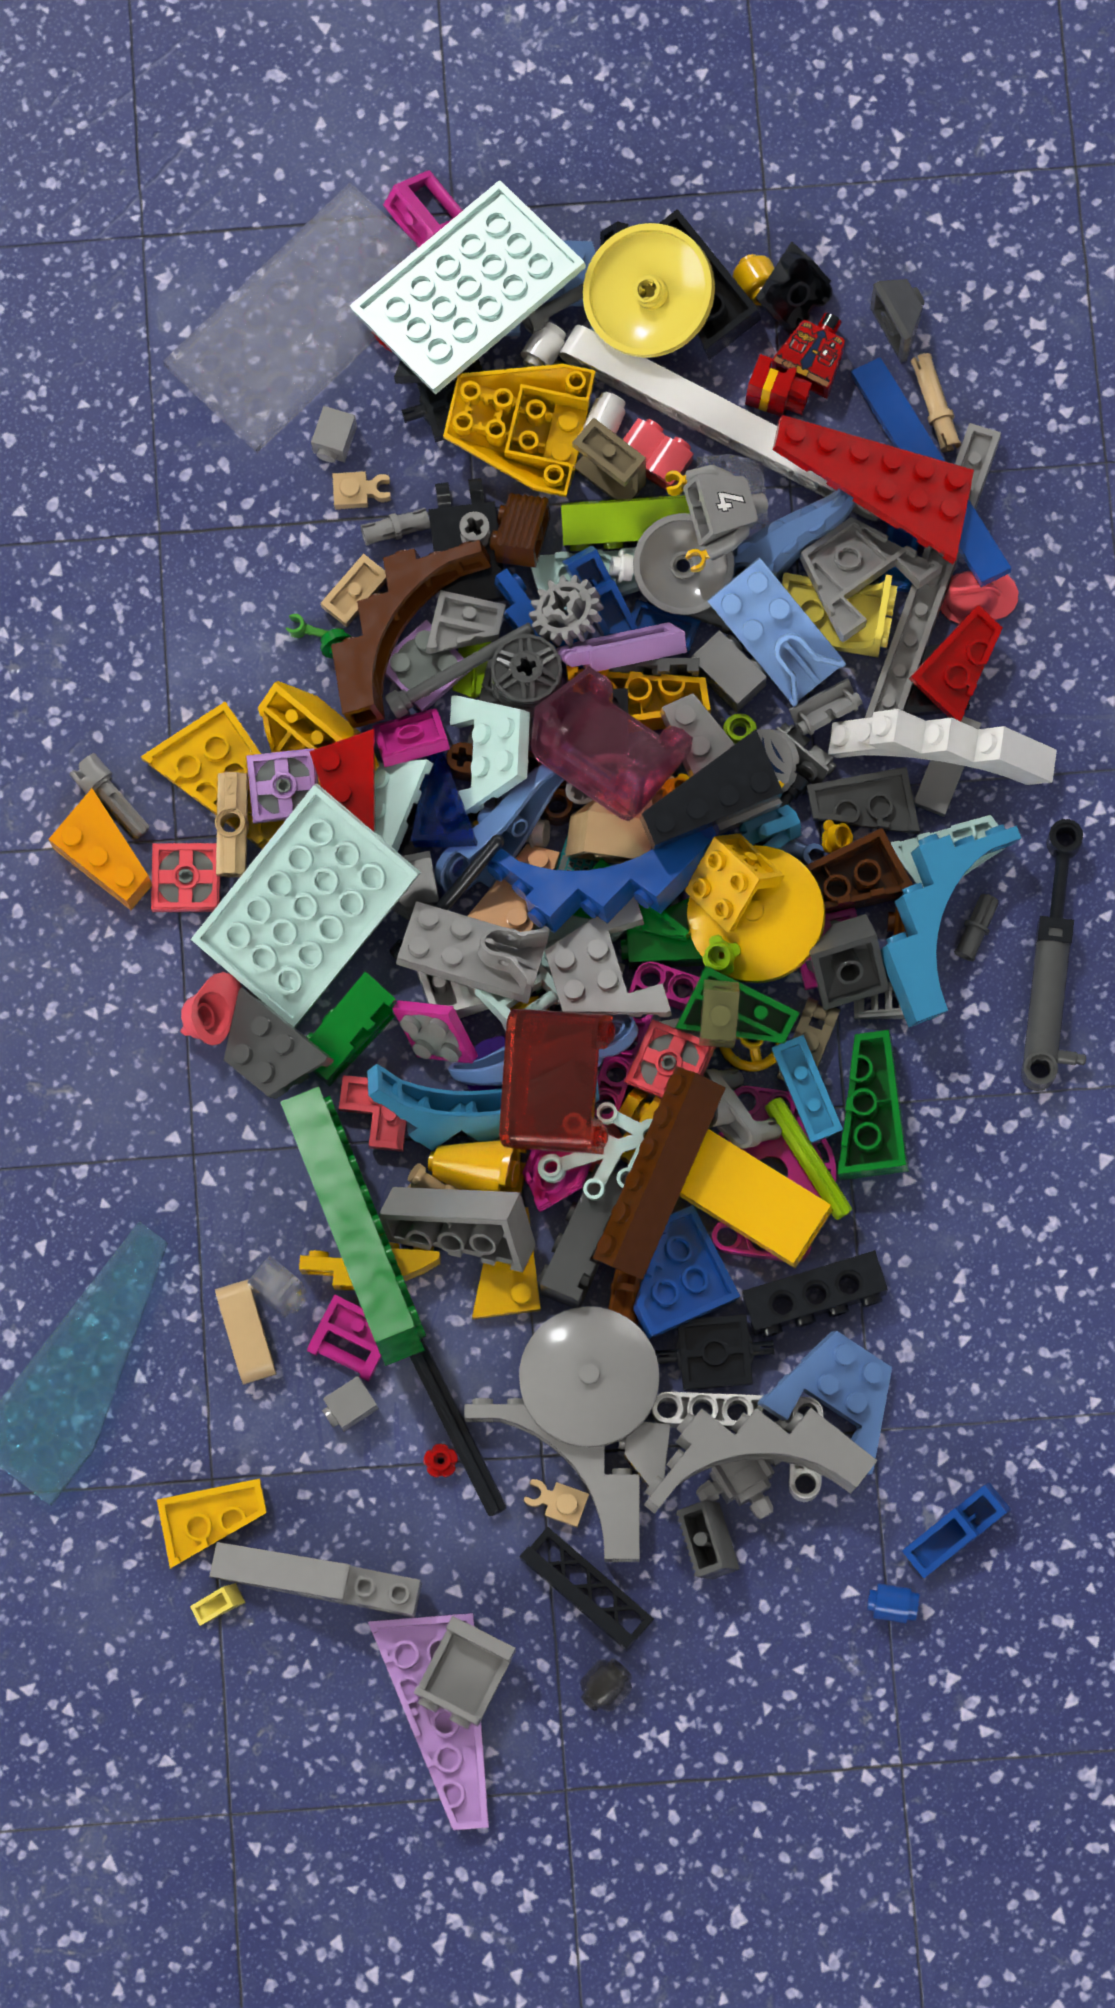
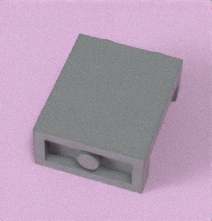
M452 1616L446 1627L447 1631L414 1694L420 1697L419 1705L435 1713L440 1707L452 1713L449 1720L468 1729L470 1724L479 1726L517 1650L515 1647Z

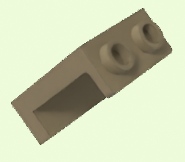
M593 417L572 442V447L583 454L575 464V470L613 500L635 498L646 485V457Z

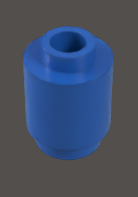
M880 1583L877 1584L876 1590H869L867 1610L873 1611L874 1619L907 1623V1620L916 1621L919 1593L911 1592V1588Z

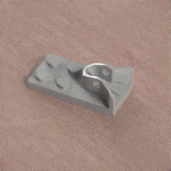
M416 901L396 965L528 1004L544 955L550 929L544 926L543 929L520 932Z

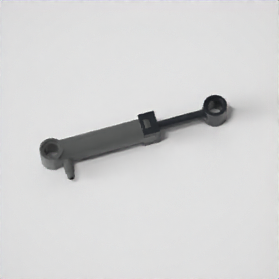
M1061 819L1055 822L1050 829L1046 841L1047 849L1056 858L1050 916H1040L1037 923L1036 949L1023 1067L1021 1070V1079L1024 1085L1034 1091H1043L1052 1085L1058 1072V1063L1067 1065H1084L1086 1063L1085 1054L1059 1050L1069 954L1074 928V920L1063 919L1069 859L1078 853L1083 840V830L1080 825L1070 819ZM1060 833L1069 834L1074 843L1069 846H1063L1058 843L1056 836ZM1035 1064L1044 1065L1048 1070V1076L1041 1079L1036 1078L1032 1075L1030 1067Z

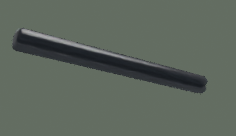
M421 1338L424 1351L410 1356V1359L487 1514L495 1516L506 1509V1504L424 1339Z

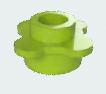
M714 935L709 939L710 945L703 955V963L714 970H720L724 975L731 974L734 971L733 963L736 956L740 955L741 948L737 943H728L723 940L722 936ZM720 952L724 953V958L719 956Z

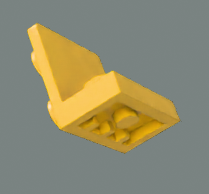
M740 833L714 836L692 875L688 886L685 888V892L726 932L734 931L757 889L779 887L785 875Z

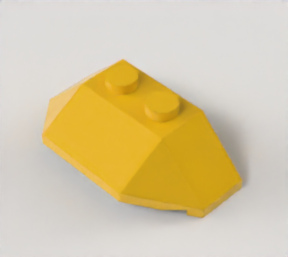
M280 681L274 682L258 706L272 753L311 748L318 749L361 733L358 729H353L346 719L318 696ZM374 754L375 772H376V770H377L378 767H379V763H378V761H377V759H376V756H375V754Z

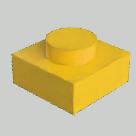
M634 1088L628 1094L618 1112L639 1122L637 1115L650 1093Z

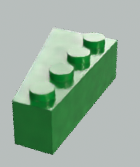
M889 1030L855 1034L837 1175L840 1180L909 1172L892 1036Z

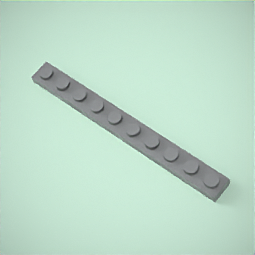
M969 423L955 464L974 470L969 500L976 510L1001 439V432ZM930 546L925 547L922 558L929 562L931 559L939 562L942 565L941 573L919 589L912 583L865 718L873 717V712L893 709L905 711L913 688V683L908 678L921 665L960 555L959 551L957 559L952 565L943 559V554Z

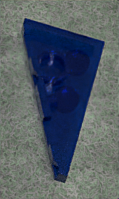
M445 752L427 756L426 759L433 763L429 775L425 774L420 791L422 793L417 805L411 842L414 847L477 846L478 841L452 771L447 764Z

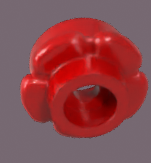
M436 1444L432 1447V1450L426 1451L423 1462L427 1465L426 1470L429 1475L435 1478L440 1476L446 1478L455 1472L458 1456L455 1450L449 1449L446 1444ZM443 1458L444 1463L438 1464L437 1460Z

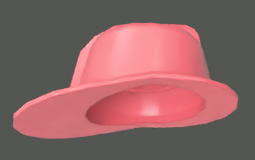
M965 571L952 576L941 606V612L950 621L960 624L979 604L994 620H998L1014 611L1018 602V589L1008 574L981 587L973 573Z
M225 972L211 976L197 994L190 997L183 1004L181 1010L183 1027L180 1032L185 1036L202 1040L205 1044L211 1046L221 1044L230 1032L238 991L242 987L240 982L231 974Z

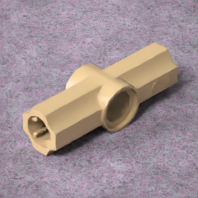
M218 773L217 815L215 817V827L217 829V876L227 878L241 877L247 869V835L250 828L247 820V773ZM229 818H239L240 826L236 831H224V824Z

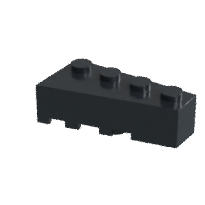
M676 209L658 224L674 227L694 240L707 256L714 275L715 294L712 309L707 321L697 334L710 360L758 323L761 317L756 305L681 212Z
M755 729L641 814L640 821L653 851L780 799L783 791L757 730Z

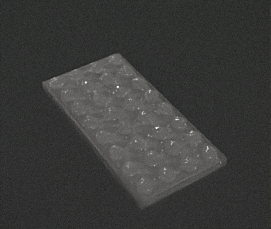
M349 183L163 361L164 366L258 453L375 340V335L352 312L350 305L420 246L352 183Z

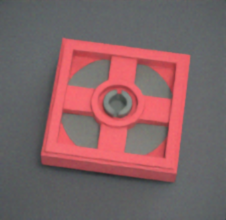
M152 843V912L214 911L220 903L221 876L216 875L217 843Z
M652 1019L624 1082L662 1098L667 1088V1082L676 1066L703 1076L716 1047L700 1046L698 1037Z

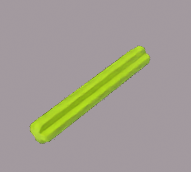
M778 1097L770 1101L766 1105L765 1110L770 1118H775L776 1124H779L782 1129V1137L821 1198L831 1204L833 1210L831 1214L833 1217L839 1220L847 1216L852 1211L851 1205L783 1098Z

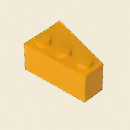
M91 788L48 840L56 852L124 906L132 910L151 888L152 882L93 788Z

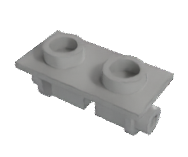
M846 678L790 708L789 712L796 728L801 734L806 735L809 733V735H812L815 730L825 726L832 720L838 719L851 711H858V706L863 703L857 692L854 693L849 679Z

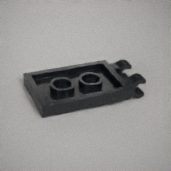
M482 478L468 480L471 504L451 506L449 483L435 484L438 508L428 509L434 552L445 551L462 544L459 527L462 517L467 513L479 512L484 514L490 525L489 543L484 548L490 556L492 567L461 576L441 590L492 602L507 601L494 584L496 575L504 569L503 563L496 562L495 551L490 550L491 534L493 530L498 531L495 501H484ZM474 526L469 528V532H474L476 535L481 534V530H476Z

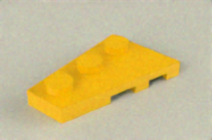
M525 1207L527 1217L530 1223L528 1207ZM534 1251L523 1272L511 1270V1264L496 1261L494 1266L483 1263L472 1319L541 1311Z
M261 1479L157 1499L170 1568L266 1514L267 1509Z

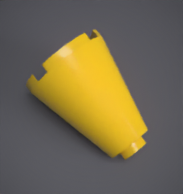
M516 1139L440 1145L435 1151H431L429 1155L428 1171L432 1172V1176L440 1182L452 1185L460 1190L521 1193L525 1180L522 1172L526 1163L520 1162V1152L526 1153V1147L523 1141Z

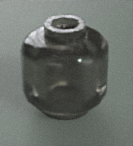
M611 1658L610 1661L600 1659L580 1680V1687L584 1693L581 1698L594 1711H597L599 1708L604 1711H614L631 1693L632 1684L630 1680L632 1675L616 1659Z

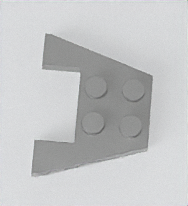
M850 517L801 551L800 560L842 643L866 627L867 621L847 599L893 567H896L918 589L938 576L942 570V565L933 559L930 562L917 555L916 550L908 546L902 548L889 541L888 536L853 517Z
M634 897L608 924L599 917L592 918L545 950L565 1017H608V1014H629V1017H642V1015L672 1016L663 983L631 993H627L610 935L644 925L638 902Z

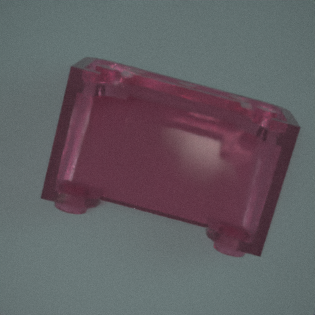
M588 666L535 707L531 749L537 760L619 818L630 821L644 810L691 751L693 737L685 730L676 726H668L662 731L661 735L649 729L612 703L613 690L610 680Z

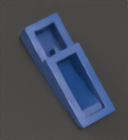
M590 546L562 561L570 578L577 575L581 582L587 579L600 594L601 598L599 600L603 604L604 609L598 611L602 621L595 622L602 636L639 629L596 548Z
M989 1482L904 1548L902 1552L924 1579L1011 1511V1508Z

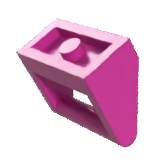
M430 170L395 184L383 204L417 248L422 246L451 220L439 224L414 194L425 185L452 217L451 220L463 211Z

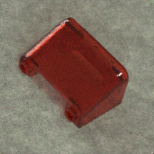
M531 1009L511 1010L506 1024L499 1128L500 1141L503 1147L533 1151L604 1155V1147L608 1142V1130L601 1120L594 1119L599 1049H606L609 1043L614 1040L615 1026L612 1022L613 1016Z

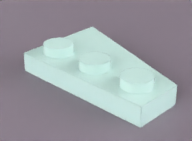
M427 759L407 761L389 767H384L383 763H379V767L375 772V833L397 852L408 828L407 818L413 803L417 804L422 792L419 788L425 774L429 775L433 763Z

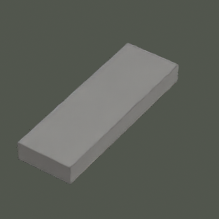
M963 716L961 722L976 729L981 727L980 722ZM930 760L915 797L914 805L945 817L965 766Z

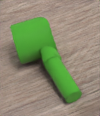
M299 614L289 615L291 621L300 623L297 629L286 627L288 633L294 638H302L306 634L322 637L328 632L327 630L308 625Z

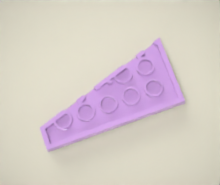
M473 1613L368 1622L453 1831L489 1828L481 1722L478 1727L470 1724L469 1728L466 1729L449 1720L452 1713L440 1707L435 1713L419 1705L420 1697L414 1694L447 1631L446 1627L451 1617L454 1616L474 1626Z

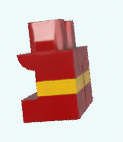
M760 354L748 383L745 405L780 417L784 414L785 409L802 415L809 398L812 382L796 377L798 368L795 367L789 368L785 373L772 369V358Z

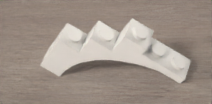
M893 709L873 712V717L833 722L828 755L835 758L868 755L934 760L988 771L1025 785L1053 782L1057 750L1005 726L976 729L954 718L925 721L903 710Z

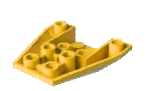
M554 364L460 373L457 376L443 438L535 491L567 497L575 473V464L579 456V451L572 447V442L581 433L587 420L596 371L567 364Z

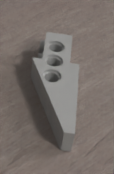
M220 1542L216 1543L209 1577L412 1618L416 1616L422 1582L418 1579L354 1567L344 1563Z

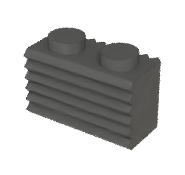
M704 1500L677 1511L676 1515L679 1516L678 1522L682 1523L680 1529L684 1530L682 1535L686 1537L684 1542L688 1543L686 1549L690 1550L688 1555L692 1557L690 1562L694 1564L692 1569L696 1570L695 1576L716 1579L740 1569L720 1502Z

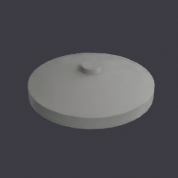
M601 1307L573 1308L547 1320L530 1338L520 1363V1390L524 1404L532 1419L551 1437L577 1447L593 1448L607 1446L632 1434L650 1414L659 1388L658 1360L647 1336L627 1317Z

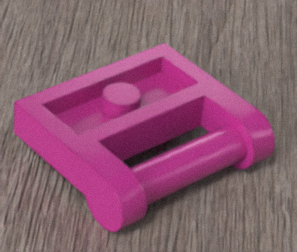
M334 1294L308 1345L307 1352L315 1356L319 1353L360 1373L359 1377L369 1382L381 1359L380 1352L362 1308ZM328 1332L371 1352L368 1359L365 1361L326 1342L325 1338Z

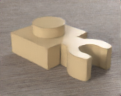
M366 471L332 474L335 509L368 507V498H374L382 503L391 500L390 492L382 493L377 490L382 484H390L389 475L380 474L367 481Z
M532 1479L530 1485L539 1488L541 1495L537 1499L525 1497L524 1503L530 1507L545 1505L547 1506L544 1514L545 1517L578 1528L589 1494L556 1482L554 1490L550 1491L547 1490L546 1485L542 1481Z

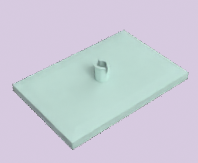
M499 180L351 304L350 307L352 312L436 395L583 271L586 265L568 245Z
M314 784L191 940L293 1027H296L421 872L319 784Z

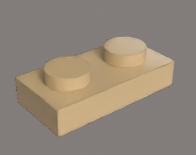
M363 553L320 603L321 607L344 626L348 627L359 614L357 601L376 594L387 582L385 570Z

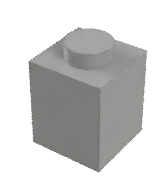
M323 406L311 441L313 453L317 454L316 456L319 459L334 463L336 460L345 462L357 429L355 415Z
M359 1376L323 1398L327 1405L322 1410L333 1428L340 1425L344 1432L379 1409Z

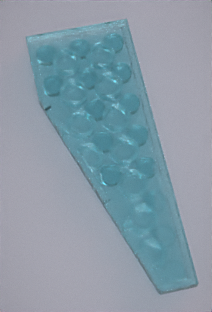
M140 1221L0 1400V1467L50 1506H52L95 1450L168 1245L164 1239Z

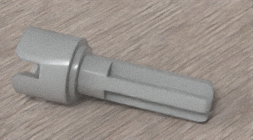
M95 753L90 754L79 763L78 771L72 770L69 775L86 794L93 788L101 802L133 838L138 839L148 831L149 825L111 782L112 772Z

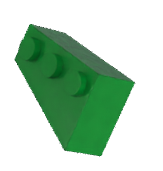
M705 966L675 1028L700 1032L704 980L738 981ZM739 982L740 993L736 1037L785 1043L800 1012Z
M366 971L338 1005L325 1015L318 1029L306 1036L334 1059L333 1063L328 1067L320 1066L313 1071L329 1087L396 1017L392 1010L396 1004V998Z

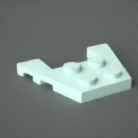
M457 695L451 696L450 725L458 728L474 725L472 731L471 788L447 793L445 823L454 826L460 825L464 822V816L470 812L476 814L484 808V803L492 797L499 798L527 779L530 712Z

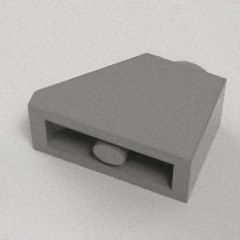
M643 1422L632 1434L619 1441L618 1449L625 1450V1460L637 1474H640V1479L647 1487L650 1486L657 1476L661 1479L665 1478L670 1434L669 1424Z

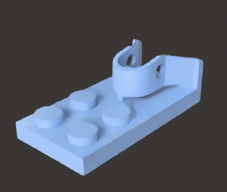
M760 557L707 600L784 693L793 707L839 667L843 668L846 665L845 660Z

